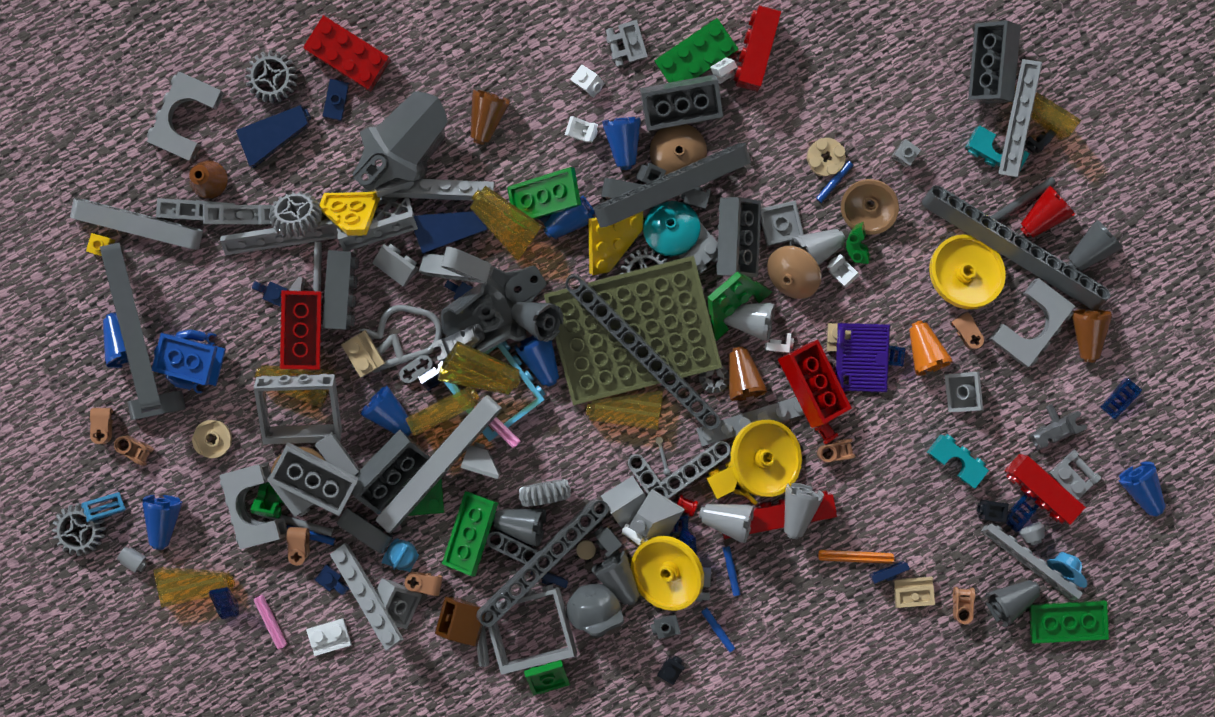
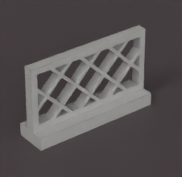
M380 197L378 206L383 203L386 205L383 209H376L375 213H378L375 219H372L367 235L348 236L337 226V236L343 251L356 249L418 229L410 198L406 197L399 204L395 202L399 198ZM391 206L397 208L394 213L387 212ZM402 210L407 211L406 213L400 214ZM383 216L390 217V218L381 220V219L383 218Z

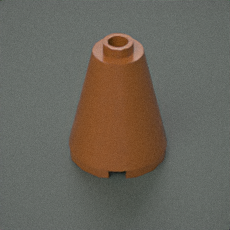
M473 89L470 137L474 139V143L484 145L485 142L490 141L510 104L509 99L505 97L499 99L496 94Z
M206 160L198 163L190 170L189 182L195 194L202 198L211 199L223 193L228 184V175L222 165L215 161Z
M1086 309L1074 310L1072 317L1080 358L1084 359V362H1096V359H1100L1112 314L1110 311L1099 309L1086 312Z
M743 346L733 348V352L729 353L730 400L743 401L747 400L746 398L754 396L756 398L766 394L767 387L748 349H744Z

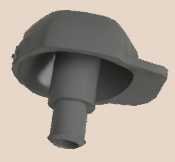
M604 584L580 586L567 603L566 616L571 624L578 630H584L594 638L603 637L606 632L624 623V617L621 612L622 607L617 596Z

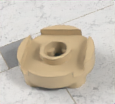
M832 138L817 140L809 147L807 152V162L810 169L815 174L823 177L834 175L840 171L846 159L845 148ZM826 152L830 153L831 160L824 162V158L821 155L826 154Z
M204 421L197 426L192 437L193 447L197 453L211 459L221 457L231 447V431L221 421ZM210 434L217 437L214 445L207 440L210 438Z

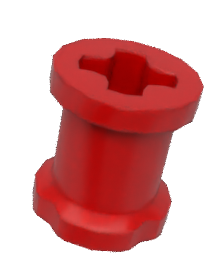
M829 422L814 428L823 438L824 445L839 436L838 433L833 431Z
M680 494L676 504L684 508V512L689 514L690 517H693L698 501L693 502Z

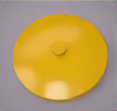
M956 235L946 239L937 247L930 260L929 273L931 282L937 293L953 306L962 309L982 308L996 299L1004 287L1006 272L1000 254L971 235Z
M758 420L749 423L737 434L731 448L730 459L733 474L738 483L753 495L761 497L780 495L785 492L786 485L789 484L791 487L792 483H795L799 476L802 464L799 442L794 433L778 421Z
M669 536L652 537L642 543L632 557L631 570L638 591L652 605L664 610H681L690 606L701 594L704 586L703 567L695 552L684 542Z

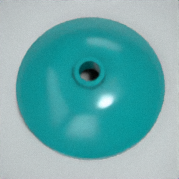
M667 201L656 205L655 208L649 211L643 224V233L647 244L655 252L665 256H677L689 251L697 243L701 231L700 220L696 212L687 204L679 201ZM670 221L674 222V225L669 226L667 224Z

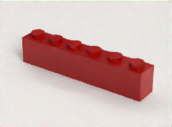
M821 491L824 493V497L811 522L837 517L833 494ZM785 498L778 500L779 503L771 505V502L760 503V507L754 508L749 534L784 528ZM722 533L724 539L731 538Z

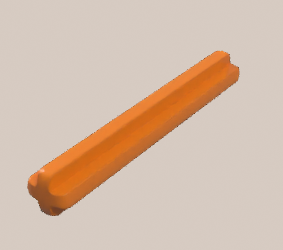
M819 550L818 559L820 561L893 564L894 554Z

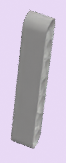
M73 199L70 218L189 249L199 250L203 235V230L85 199Z

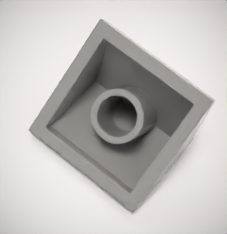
M979 372L945 374L948 412L983 410Z
M634 476L629 477L601 495L603 501L608 504L610 513L621 528L626 523L632 522L646 499V495Z

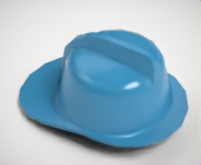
M396 538L390 544L381 563L392 566L393 570L410 572L419 554L413 544Z
M1061 552L1055 559L1047 560L1048 567L1060 572L1064 579L1079 587H1087V580L1081 574L1082 563L1077 557Z

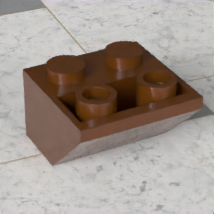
M445 597L435 634L448 640L477 647L483 625L477 620L476 614L481 606L460 598ZM486 613L482 616L483 621L485 620Z

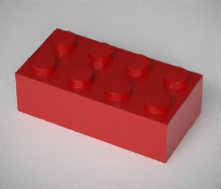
M760 5L757 10H753L748 24L752 27L751 29L748 28L743 42L747 45L746 48L743 47L738 61L742 64L736 69L733 79L737 81V87L755 92L759 91L781 11Z
M324 15L303 46L306 52L369 92L373 90L391 61L389 56Z
M281 290L280 369L320 370L321 291Z
M818 339L778 359L811 428L823 425L852 409Z
M1018 454L1004 470L1008 474L1006 478L1013 484L1016 483L1021 486L1020 490L1026 496L1035 498L1036 501L1034 503L1038 507L1051 512L1049 516L1057 523L1071 525L1086 508L1027 455Z

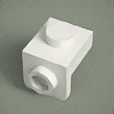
M583 65L579 67L570 79L593 98L601 91L605 84L596 73Z
M570 116L565 135L583 142L592 143L597 136L598 124L589 123Z
M841 254L838 257H834L827 266L829 273L845 288L860 276L845 261Z

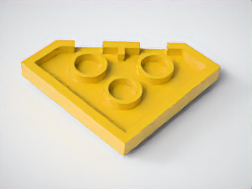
M376 192L324 193L319 207L322 213L348 236H362L368 233L380 197L377 196Z
M643 211L607 227H600L596 217L588 219L589 273L591 275L607 273L613 269L642 232Z

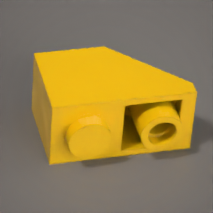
M731 461L725 464L726 469L719 470V468H715L708 472L709 476L706 477L717 499L735 490L737 480L732 471Z

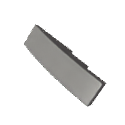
M157 198L156 218L203 221V204L235 205V203Z

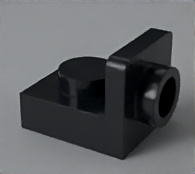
M1052 129L1047 132L1042 131L1036 137L1038 142L1031 136H1028L1025 147L1032 153H1039L1054 138L1056 133Z
M981 499L976 509L978 518L1006 523L1009 504Z
M668 655L657 676L674 685L682 670L684 671L686 668L683 664L684 660L676 655L673 657Z

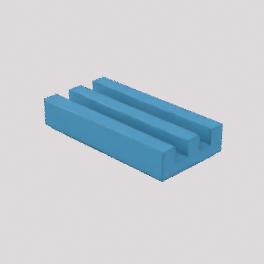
M120 492L81 504V507L84 509V515L87 517V523L126 510ZM117 498L118 500L92 509L88 508V506H92ZM118 505L120 506L119 508L91 516V513H95Z

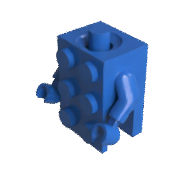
M192 329L179 331L176 335L161 333L158 346L154 350L155 357L152 371L165 374L166 379L175 387L187 390L193 389L196 393H202V391L196 390L198 384L217 386L226 349L214 346L215 343L209 341L211 335L217 336L214 333L206 335L205 332Z

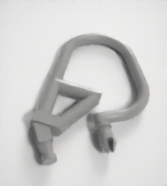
M395 305L387 309L380 318L377 332L376 330L372 331L365 328L360 329V331L366 330L371 339H382L387 319L393 313L403 311L428 317L436 328L433 343L442 338L441 322L434 313L407 305ZM397 333L389 335L377 350L382 355L393 345L396 358L386 360V364L372 372H381L383 369L406 363L421 355H429L437 347L433 348L431 344L426 349L404 355Z

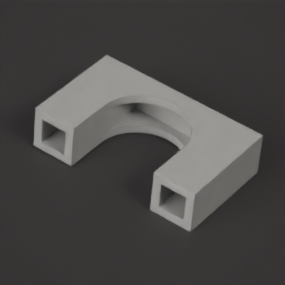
M178 71L177 75H174L171 80L172 87L169 93L167 92L163 98L164 104L162 109L156 113L154 127H151L147 133V142L190 162H194L201 145L180 136L175 131L172 124L173 113L181 103L186 101H196L217 110L224 92Z
M1039 278L1034 279L1023 294L1037 304L1044 312L1045 327L1040 335L1033 339H1025L1005 324H1000L988 339L1024 367L1033 366L1038 361V354L1048 348L1051 343L1049 341L1053 335L1056 336L1061 331V324L1064 320H1069L1074 313L1072 310L1075 305Z
M333 432L316 443L315 446L328 463L354 476L359 472L358 466ZM269 482L294 517L299 514L303 516L310 511L309 507L314 503Z
M269 462L219 475L220 485L224 490L225 502L231 516V524L234 526L236 542L240 549L279 540L287 535L284 517L268 522H259L249 515L245 506V497L249 489L255 485L268 482V476L271 475Z

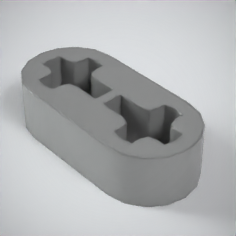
M427 355L419 356L400 370V379L405 383L414 382L426 371L432 369L433 361ZM422 358L423 360L428 359V368L422 367L418 370L417 366L421 364L420 360ZM406 369L408 371H411L413 369L416 370V372H414L411 375L412 379L404 378V371Z

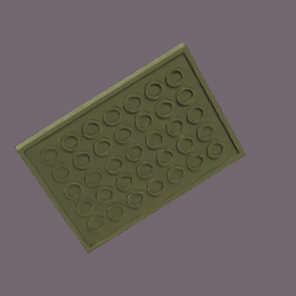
M694 255L588 282L682 378L722 368ZM567 288L544 294L546 303L555 304L563 312V325L560 324L558 329L560 332L555 339L573 405L660 384ZM590 292L583 294V299L587 302L592 301L594 298ZM599 306L596 312L599 315H605L607 308ZM613 320L610 326L613 329H618L621 323L618 320ZM630 333L624 336V340L628 343L633 342L635 339L634 335ZM641 347L637 353L640 356H646L648 349ZM654 361L651 367L658 370L662 367V363ZM671 374L665 377L666 382L675 380V376Z

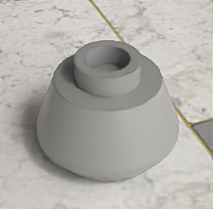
M1038 522L1024 526L1020 529L1019 534L1026 543H1031V545L1042 543V539L1045 537V525Z

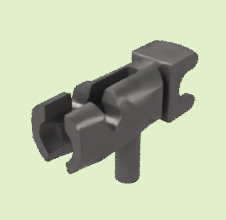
M476 324L432 343L433 348L438 346L442 349V353L437 356V360H447L457 354L462 369L469 368L470 365L465 355L466 349H472L485 338L484 331L479 324Z
M1053 404L1046 406V409L1051 418V424L1041 426L1030 437L1035 448L1041 450L1049 445L1048 441L1056 443L1072 434H1077L1087 429V425H1076L1075 420L1081 416L1080 411H1074L1059 419Z

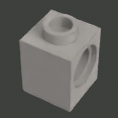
M905 139L900 143L891 158L907 168L915 160L921 149Z

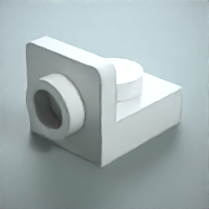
M725 58L710 68L713 74L716 75L718 83L721 84L735 75L733 70L737 68L734 60Z
M786 333L784 344H781L782 340L770 339V343H765V351L789 353V350L793 349L794 338H791V333Z

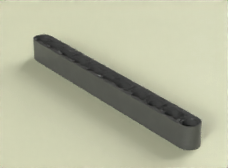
M934 185L922 199L924 207L1090 309L1098 310L1110 298L1109 290L1103 285L946 189Z
M574 273L567 277L565 283L567 290L705 428L713 430L719 426L720 419L718 413L580 275ZM576 278L579 280L580 285L577 288H572L569 285V281ZM590 292L594 298L592 301L587 302L583 299V294ZM599 306H604L607 308V313L599 315L596 309ZM611 321H620V328L613 329L610 326ZM629 333L635 337L634 341L630 343L624 340V336ZM645 347L648 349V354L640 356L637 353L638 349ZM654 361H659L662 363V367L655 370L651 367V364ZM670 374L674 375L675 381L667 383L665 377ZM682 388L689 390V394L685 397L678 394ZM695 402L702 403V408L694 410L692 405ZM707 416H715V422L711 424L707 423L705 421Z

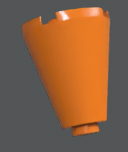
M917 321L912 324L909 332L916 376L926 375V370L927 372L938 371L953 363L952 358L928 323Z

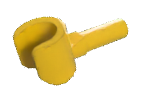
M737 483L741 490L735 489L733 492L737 495L745 496L752 504L756 505L758 502Z

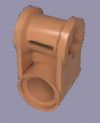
M969 312L951 321V325L956 327V333L961 337L967 348L977 349L983 345L984 337ZM972 337H977V338H978V340L976 341V344H975V343H974V344H971V343H970V341L972 340Z
M91 408L90 439L95 444H107L112 438V408ZM102 433L105 436L104 438H98V434Z
M128 435L121 436L114 442V448L118 453L141 466L146 465V459L150 452L154 451L153 447ZM123 439L129 443L127 450L121 447Z
M852 438L820 446L817 450L818 458L824 462L855 458L856 456L853 454L851 446ZM829 448L831 451V456L825 459L823 457V451L824 449Z
M288 527L286 535L288 560L291 564L298 566L303 564L310 554V530L303 527Z
M411 572L406 576L405 587L409 591L439 596L443 576L438 575L437 577L431 576V573ZM412 577H415L416 581L419 582L415 586H412L411 582L408 581Z
M953 588V617L961 624H969L973 620L974 588ZM962 610L967 612V617L964 620L959 618V613Z

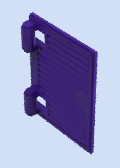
M838 323L836 377L843 391L887 392L890 324ZM845 330L851 331V339H845ZM844 375H849V384H843Z

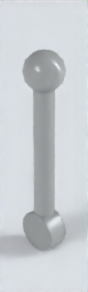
M657 437L655 441L659 445L664 466L663 474L668 476L671 471L667 466L662 446L663 438Z

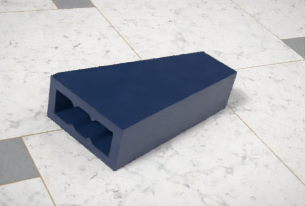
M300 105L237 129L236 133L249 166L252 168L257 167L310 126L309 120H311L308 109L304 110Z
M481 211L414 216L418 227L414 232L423 254L488 231L487 226L490 225L487 214L483 215Z

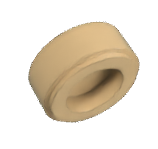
M583 540L577 545V554L581 559L588 560L595 555L596 548L593 542Z

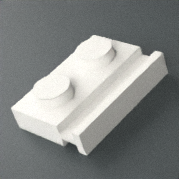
M344 618L306 629L314 656L352 645Z

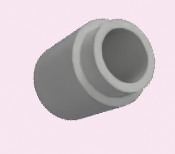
M126 546L117 557L121 565L134 573L142 572L148 563L145 561L146 556Z

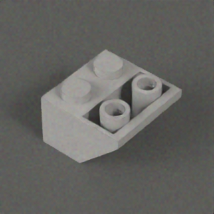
M391 243L389 246L383 244L373 264L405 287L418 271V268L415 267L417 263L407 255L403 258L400 255L402 251Z

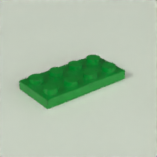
M716 18L655 59L654 62L667 82L671 83L698 78L710 70L711 66L728 58L739 49L719 19Z
M568 167L507 187L513 224L516 225L581 206L574 167Z
M469 491L464 492L443 558V565L469 576H476L498 502Z
M1105 600L1031 604L1029 606L1031 643L1033 644L1109 640L1107 601Z

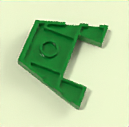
M736 272L708 296L709 314L712 319L710 322L715 340L717 341L729 330L723 321L727 316H731L752 295L758 303H761L772 291L767 286H763L739 272Z

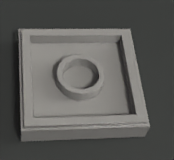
M796 200L761 208L760 220L767 246L788 242L795 236L804 235Z

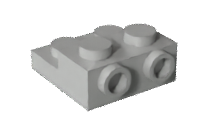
M701 222V231L697 243L686 253L678 255L680 259L694 255L698 274L708 268L706 264L712 260L714 263L718 260V242L710 235Z

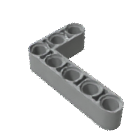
M446 247L444 255L424 253L419 273L431 277L487 283L492 264L459 249Z
M724 441L715 442L662 481L658 479L646 460L639 454H633L629 457L628 466L648 494L651 489H662L664 497L669 499L730 454V446ZM720 444L726 446V452L722 455L716 452V448ZM705 455L711 459L710 464L707 466H703L700 462L701 458ZM634 458L642 460V465L639 468H634L631 465V461ZM687 467H694L695 474L692 477L685 475ZM644 474H652L653 480L651 483L646 484L642 481ZM672 478H678L680 484L678 487L672 488L669 485V481Z

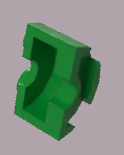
M864 222L856 224L850 231L846 241V249L854 262L869 264V247L862 243L866 236Z
M266 482L260 484L257 498L254 499L250 510L253 514L279 519L282 512L281 503H285L270 483Z

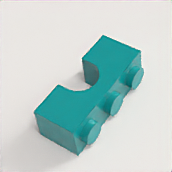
M979 125L975 128L965 148L969 150L968 153L970 155L983 157L986 164L1000 167L1002 154L997 153L992 146L996 134ZM1025 150L1020 170L1030 154Z
M940 434L926 453L943 465L952 457H958L962 463V468L957 477L975 489L989 471L985 468L987 464L979 458L975 460L971 457V452L964 446L958 447L955 444L956 440L950 435L944 436Z

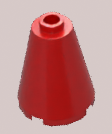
M1049 186L1021 222L1023 227L1020 229L1027 237L1031 235L1034 238L1072 218L1075 213L1063 198Z

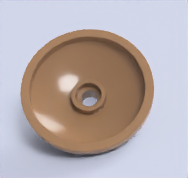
M688 124L661 128L653 137L650 145L652 164L667 170L665 175L707 157V146L703 136L697 129ZM681 147L683 152L677 153L675 149Z
M865 179L852 184L844 193L841 201V213L848 226L853 229L856 224L864 222L865 231L868 235L879 234L889 229L896 221L899 212V201L893 189L887 184L874 179ZM872 200L874 201V204L869 205L868 201Z
M783 246L775 250L769 257L767 263L768 275L773 285L781 293L791 298L804 299L812 296L818 290L821 284L820 267L808 252L795 246Z

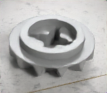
M723 365L722 368L699 374V381L704 390L710 393H719L727 388L729 372ZM716 370L717 376L723 378V380H717L715 387H713V381L706 378V376H713Z

